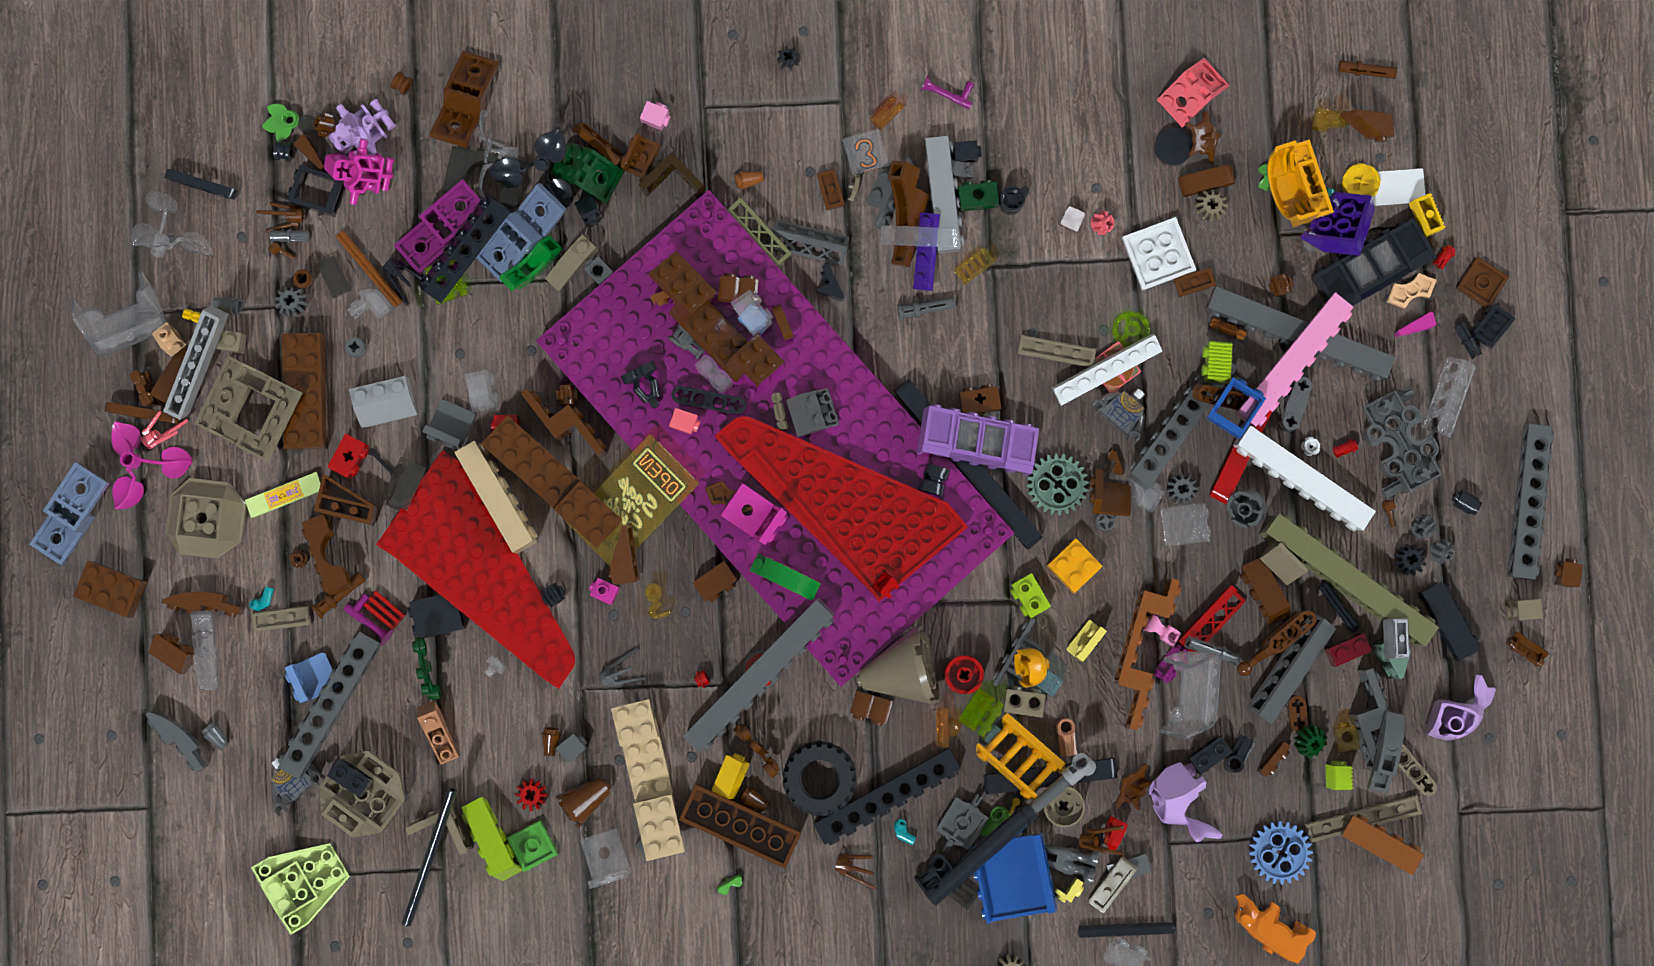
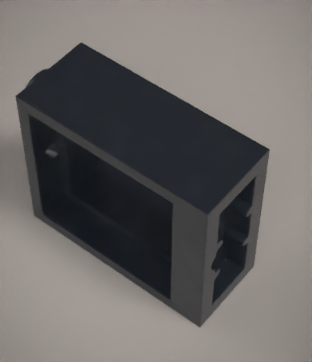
M300 165L299 169H296L294 172V183L287 193L288 201L293 205L335 218L345 190L344 181L335 180L327 173ZM305 173L334 182L326 207L297 199Z

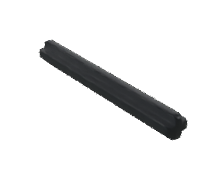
M1173 922L1078 927L1080 938L1174 934L1175 932Z

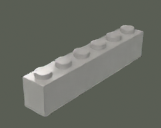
M948 136L925 138L933 214H940L937 254L960 252L961 246H964L963 234L959 235V227H962L961 216H957V209L960 208L959 197H955L954 190H957V179H953L952 165L955 161L951 160L950 153L953 152V143L949 141Z
M213 306L202 310L163 412L179 420L190 414L228 318V313Z

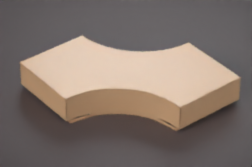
M1418 273L1414 280L1408 284L1394 283L1386 302L1404 309L1414 298H1430L1436 279Z

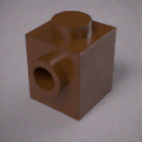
M1565 558V561L1558 562L1554 569V576H1556L1555 585L1572 588L1580 587L1583 564H1577V560Z

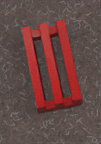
M375 591L363 605L393 630L406 616L378 591ZM376 597L383 601L400 617L397 619L393 614H391L386 608H384L379 602L375 600ZM373 603L375 606H377L382 612H384L388 617H390L394 621V624L388 621L370 604Z

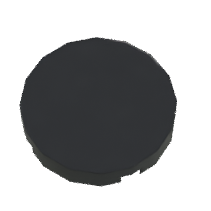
M1168 128L1157 136L1154 151L1162 163L1177 166L1183 164L1190 157L1188 153L1192 149L1193 143L1190 136L1184 130Z

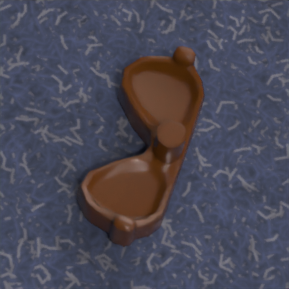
M1112 449L1107 455L1108 459L1115 461L1112 471L1116 475H1123V459H1120L1119 452L1116 449Z

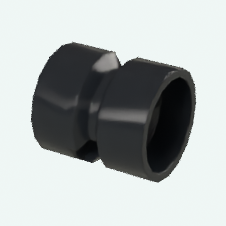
M1010 186L1004 189L999 199L1001 211L1007 215L1019 213L1025 203V194L1017 186Z
M926 464L923 472L925 478L921 480L919 490L943 497L945 490L943 483L947 481L950 470Z

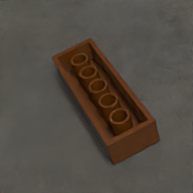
M322 333L282 334V383L302 392L283 432L284 449H327L325 335Z
M698 783L695 784L679 819L686 824L786 869L802 831L733 799H727Z

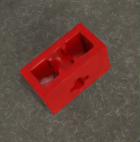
M345 433L327 467L349 479L353 476L355 477L360 470L359 464L361 460H365L369 453V445ZM347 454H350L353 460H349Z

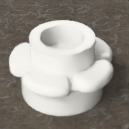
M1313 437L1306 438L1301 444L1304 454L1307 456L1318 454L1320 442L1317 439H1313Z

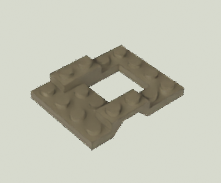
M227 356L194 424L269 462L302 392L233 357ZM251 389L275 401L259 435L235 423Z

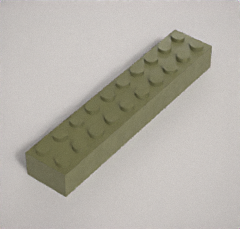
M1283 513L1282 515L1276 514L1271 516L1259 535L1269 542L1282 543L1308 570L1325 582H1328L1333 588L1381 622L1384 619H1408L1409 642L1419 647L1427 646L1439 629L1435 625L1436 621L1427 615L1425 617L1422 616L1417 607L1412 604L1408 606L1403 602L1404 598L1397 593L1391 594L1387 591L1388 587L1379 581L1377 583L1371 579L1372 576L1368 572L1356 569L1354 562L1347 558L1346 560L1342 559L1337 550L1332 547L1328 549L1323 545V540L1317 536L1312 537L1307 534L1308 530L1301 525L1296 526L1291 522L1292 518Z

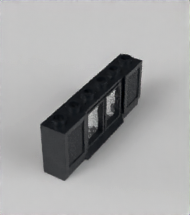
M1413 218L1409 221L1404 219L1396 224L1397 228L1391 231L1388 228L1381 232L1380 238L1375 240L1372 237L1365 241L1360 256L1348 254L1343 259L1339 256L1330 262L1331 266L1327 268L1322 266L1315 270V275L1311 279L1325 303L1336 292L1354 306L1436 259L1437 257L1415 219Z

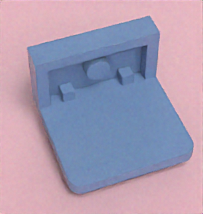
M326 653L317 654L298 664H291L285 667V678L294 688L292 693L296 701L299 700L300 703H305L319 697L321 688L324 685H328L331 680L329 676L333 668ZM339 683L334 686V689L339 687Z

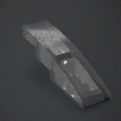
M195 611L190 616L195 652L193 660L199 690H218V661L212 611Z

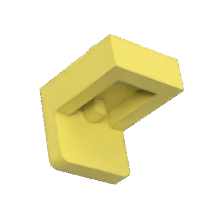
M1075 877L1065 893L1055 887L1054 892L1057 893L1055 897L1064 903L1066 900L1072 902L1075 896L1079 897L1084 889L1082 887L1083 882Z

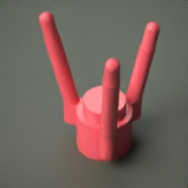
M158 411L148 426L142 431L141 441L148 449H152L157 444L178 433L177 429L188 423L189 420L185 419L160 434L155 429L153 431L150 430L162 413Z

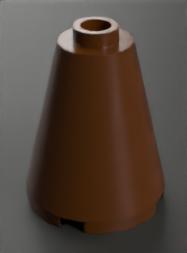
M597 778L558 794L555 798L556 800L561 799V802L558 804L570 821L577 822L574 826L578 829L609 796L611 786L606 779L601 780Z

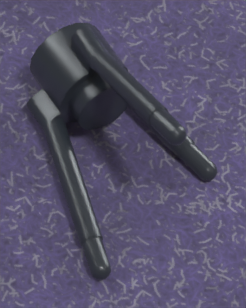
M391 258L383 265V269L386 271L385 275L391 281L404 304L408 306L409 303L394 278L399 277L408 287H411V283L401 274L403 272L402 268L420 280L422 276L404 265L401 261L397 262L394 258Z

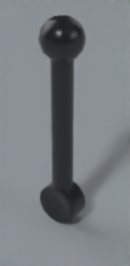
M370 448L368 454L374 456L390 473L392 478H397L398 473L393 471L376 454L374 448Z

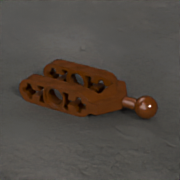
M1312 611L1295 612L1263 639L1261 647L1250 660L1242 661L1238 664L1237 672L1241 676H1248L1252 672V667L1258 662L1284 651L1316 624L1315 614ZM1309 615L1311 616V618L1309 619L1310 622H1311L1310 624H1309V623H1304V624L1301 623L1303 620H1304V622H1305V620L1307 619V617H1308ZM1288 627L1291 629L1290 636L1287 635Z

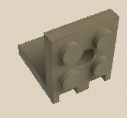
M453 806L446 825L461 855L470 851L473 847L457 810ZM441 808L428 813L427 819H424L422 816L410 821V826L405 828L407 834L410 835L435 824Z

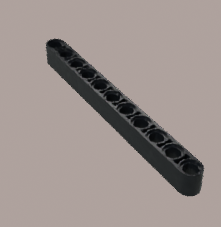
M907 379L893 391L921 424L923 410L930 406V403L912 381ZM957 437L956 448L970 451L962 440ZM964 460L952 461L979 494L1012 529L1016 538L1027 550L1043 538L982 464L971 465L969 461Z

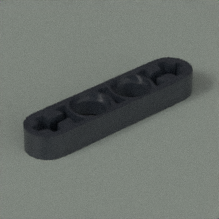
M167 169L164 176L165 179L231 200H235L238 192L233 188L171 169Z
M683 386L675 387L671 393L673 401L681 405L740 415L746 409L745 401L737 396ZM683 390V394L689 395V391H692L691 403H688V398L684 397L678 400L675 393ZM698 393L705 396V401L702 404L694 402V396ZM716 397H721L724 400V404L720 408L713 405V400ZM727 398L731 399L730 403L733 404L736 401H740L743 408L735 411L733 406H729V410H726Z

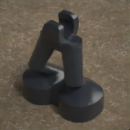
M654 360L620 376L623 384H633V392L643 403L649 402L653 409L659 407L656 398L661 395L658 381L652 376L657 370ZM642 377L650 382L651 393L648 395L640 388L639 380Z

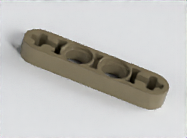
M1403 744L1401 752L1406 753L1407 760L1404 763L1399 762L1398 768L1419 793L1425 796L1434 795L1437 791L1435 781ZM1412 767H1417L1420 771L1419 776L1416 778L1410 775ZM1422 779L1426 784L1431 783L1429 787L1431 789L1430 792L1423 790L1425 786L1422 782L1418 784L1416 782Z

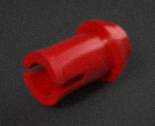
M1448 244L1445 247L1443 246L1442 252L1433 261V264L1443 270L1451 257H1455L1456 250Z
M1348 439L1347 442L1335 447L1333 446L1332 449L1335 457L1339 458L1351 452L1356 453L1358 445L1355 439Z

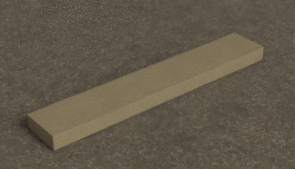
M1412 795L1304 823L1309 837L1308 841L1312 843L1341 835L1352 814L1357 816L1359 813L1368 818L1367 822L1375 825L1377 823L1381 825L1420 815L1422 811L1418 796Z

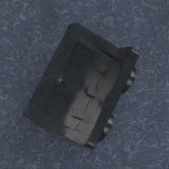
M1498 302L1495 306L1490 305L1484 313L1486 317L1482 321L1478 320L1472 328L1475 339L1491 350L1516 319L1500 308L1501 304Z

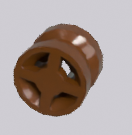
M399 71L393 77L390 88L399 90L400 94L404 96L412 87L413 79L405 77Z

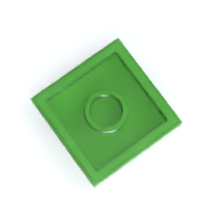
M542 820L506 838L523 873L559 854Z

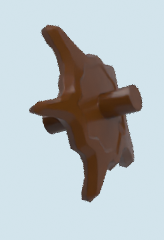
M1204 111L1202 113V120L1197 125L1185 123L1192 130L1193 134L1191 138L1193 147L1188 156H1192L1199 151L1201 155L1207 154L1209 163L1212 164L1214 162L1215 147L1221 134L1211 124L1208 113Z
M1146 763L1142 764L1135 772L1121 778L1122 784L1115 804L1116 808H1120L1121 804L1126 801L1128 804L1133 803L1136 810H1140V797L1145 796V789L1153 782L1146 780L1144 776L1145 770L1148 767Z

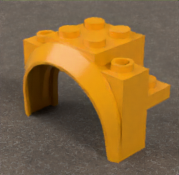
M1310 139L1297 143L1295 140L1276 146L1269 155L1267 173L1273 199L1282 215L1291 221L1293 227L1309 223L1316 218L1332 214L1334 210Z

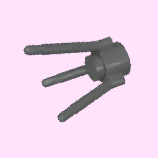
M637 647L611 665L604 667V671L600 672V678L604 686L611 685V687L620 684L645 680L644 677L618 680V675L630 671L632 667L629 666L619 671H616L614 668L637 652Z

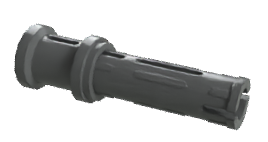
M954 296L922 303L913 301L912 304H897L900 321L909 317L919 318L921 314L956 308ZM944 304V305H940V306H935V307H930V308H929V306Z

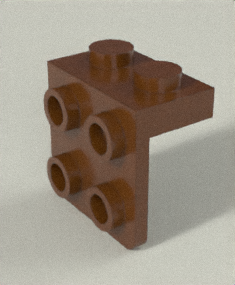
M1095 469L1094 476H1090L1089 487L1092 488L1089 502L1092 503V513L1130 516L1131 486L1123 483L1103 482V469Z

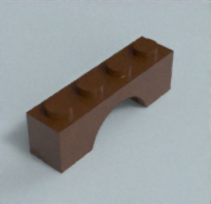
M321 514L302 522L304 527L302 534L306 540L308 539L310 544L308 551L311 557L315 559L316 564H314L316 573L321 576L322 581H320L322 590L333 596L353 588L347 569L342 566H333L327 560L326 547L330 539L335 535L329 518Z

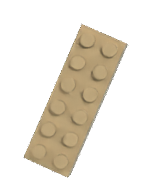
M473 441L454 452L511 551L518 554L537 543L535 539L538 537L533 527L527 525L526 521H528V518L524 511L517 508L516 505L519 503L514 494L508 492L507 488L509 485L504 477L502 478L498 475L497 472L500 470L496 463L491 459L489 460V451L481 443Z

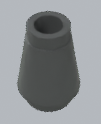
M215 297L212 306L235 316L242 312L243 301L238 299V297Z
M212 722L201 731L204 734L203 737L219 748L220 751L229 744L219 724L216 725Z

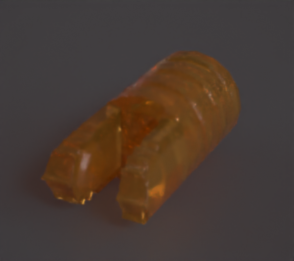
M891 96L869 118L879 130H882L905 107L901 102L896 104L897 98L895 96Z

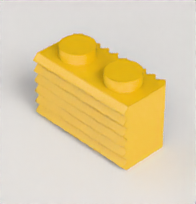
M1431 193L1416 198L1409 203L1415 220L1425 237L1445 229L1444 222L1440 218L1441 215L1437 211L1438 208L1434 204L1435 201H1433Z

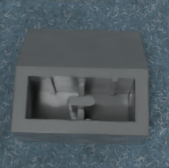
M828 388L803 393L786 400L797 437L813 434L839 425Z

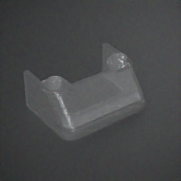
M142 271L138 272L140 289L136 293V299L139 303L105 317L97 309L82 311L74 298L70 300L72 320L96 354L106 356L154 337L152 333L167 322L157 295Z
M1180 651L1165 657L1164 662L1173 664L1175 670L1181 671L1179 706L1171 710L1169 714L1170 724L1159 728V732L1186 740L1212 728L1217 721L1221 656L1212 652Z

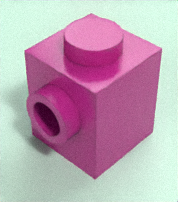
M597 578L596 581L593 580L589 591H591L590 596L610 605H613L620 590V587L600 578Z

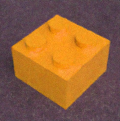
M1073 539L1046 565L1072 593H1076L1103 567L1077 539Z

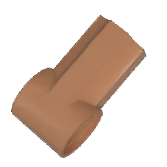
M1061 717L1055 724L1060 756L1076 755L1075 724L1069 718ZM1065 721L1069 722L1070 728L1067 731H1062L1060 728L1061 724Z

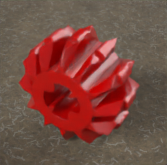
M530 778L529 784L526 780H523V786H517V789L521 792L515 793V796L521 797V799L517 800L516 803L524 802L522 805L523 810L528 805L529 811H533L534 806L539 810L541 808L539 802L546 804V800L542 797H547L548 793H542V790L547 787L546 785L541 788L539 787L541 780L534 784V778ZM529 789L531 790V792L535 791L536 795H534V800H532V797L528 798L527 796L529 794Z

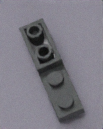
M154 711L145 714L148 717V724L158 731L160 741L167 745L176 743L177 751L188 760L187 765L192 771L201 772L208 767L197 752L203 746L189 730L163 714Z
M1385 711L1375 746L1377 753L1367 788L1388 793L1392 777H1396L1403 745L1405 715Z

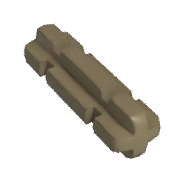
M781 393L771 394V399L774 402L773 408L776 420H778V430L788 429V423L785 421L786 414L784 405L781 402Z

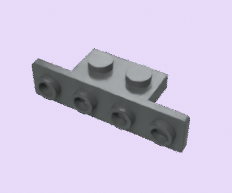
M908 157L903 158L902 161H906L915 166V163L911 159H909ZM881 169L866 201L869 206L880 209L874 226L883 232L890 225L895 211L893 191L890 180L887 179L889 171Z
M1034 618L1031 621L1027 620L1023 625L1022 630L1024 632L1021 638L1017 636L1012 644L1014 650L1011 655L1007 653L1002 661L1005 664L1001 671L997 670L992 679L995 681L994 686H999L1007 671L1022 679L1020 675H1016L1014 667V655L1018 654L1017 650L1033 648L1040 652L1042 651L1043 647L1027 638L1036 623Z

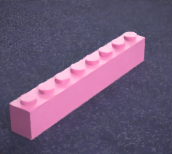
M1336 292L1328 299L1256 387L1264 393L1263 396L1266 400L1249 424L1252 427L1262 426L1267 420L1265 415L1268 411L1273 412L1279 405L1277 400L1281 396L1285 397L1292 389L1290 387L1293 381L1297 382L1303 376L1302 370L1305 366L1310 367L1316 360L1314 355L1317 351L1322 352L1328 345L1326 340L1330 336L1334 337L1340 330L1338 327L1342 321L1346 322L1351 317L1352 313L1350 311L1353 309V306ZM1248 397L1235 414L1245 421L1257 401Z

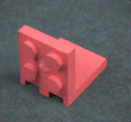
M1203 58L1187 69L1157 101L1181 127H1184L1186 122H1189L1208 102L1225 91L1230 85ZM1180 96L1186 99V105L1180 103Z

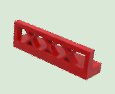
M1228 585L1177 640L1193 657L1198 652L1185 647L1187 637H1198V640H1201V637H1206L1203 641L1208 642L1246 602L1236 592L1237 589L1234 586ZM1232 595L1240 601L1235 607H1227V601ZM1218 610H1224L1225 618L1222 621H1214V615ZM1211 623V633L1209 635H1201V628L1205 624Z

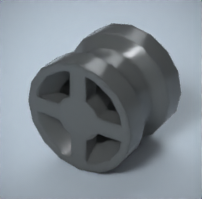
M353 337L346 341L345 351L350 356L360 358L366 353V344L359 338Z
M1098 514L1095 518V525L1099 530L1107 531L1114 527L1116 519L1114 515Z

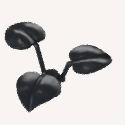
M560 128L544 133L536 139L534 145L537 153L536 159L532 160L525 168L520 169V161L512 157L502 158L491 165L489 173L499 184L505 187H515L520 184L522 180L521 173L535 166L536 169L545 171L547 184L543 186L565 208L571 205L572 189L570 184L561 178H555L551 182L549 179L550 163L560 162L566 154V141Z

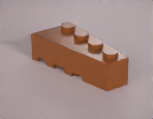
M1359 813L1357 816L1351 815L1341 833L1343 837L1407 873L1414 874L1424 856L1421 851L1422 848L1413 843L1407 844L1403 841L1404 838L1395 833L1391 835L1385 832L1386 828L1377 823L1375 825L1367 822L1369 819Z

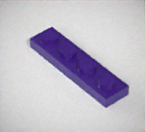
M920 213L913 289L933 291L940 214Z

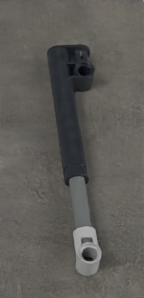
M1084 753L1076 754L1073 757L1072 764L1061 772L1062 775L1032 802L1029 804L1025 802L1020 809L1011 814L955 864L942 854L934 855L927 869L920 876H914L915 881L927 898L937 906L1027 828L1032 821H1035L1039 817L1037 813L1068 786H1073L1084 776L1093 774L1096 769L1095 762Z

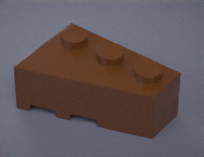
M323 474L313 511L374 526L379 508Z

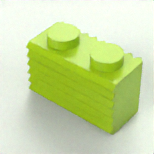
M1209 341L1202 349L1205 365H1202L1201 376H1204V382L1227 384L1231 381L1232 343Z
M1333 760L1331 764H1326V788L1352 790L1353 772L1351 770L1353 768L1348 766L1347 762Z

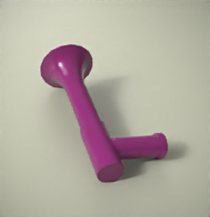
M927 75L920 92L923 90L935 92L969 110L972 102L967 99L974 84L967 81L961 96L935 85Z
M363 593L354 607L347 604L343 610L373 631L380 638V645L383 646L390 639L394 630L386 631L381 629L359 612L369 599Z

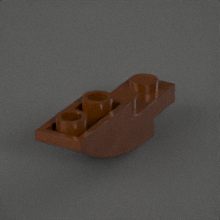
M212 592L180 593L164 598L161 602L167 604L169 609L178 611L179 608L186 609L185 613L197 615V612L204 613L205 606H207L206 610L217 613L218 610L225 611L224 615L236 617V614L243 615L245 608L226 603L228 595Z

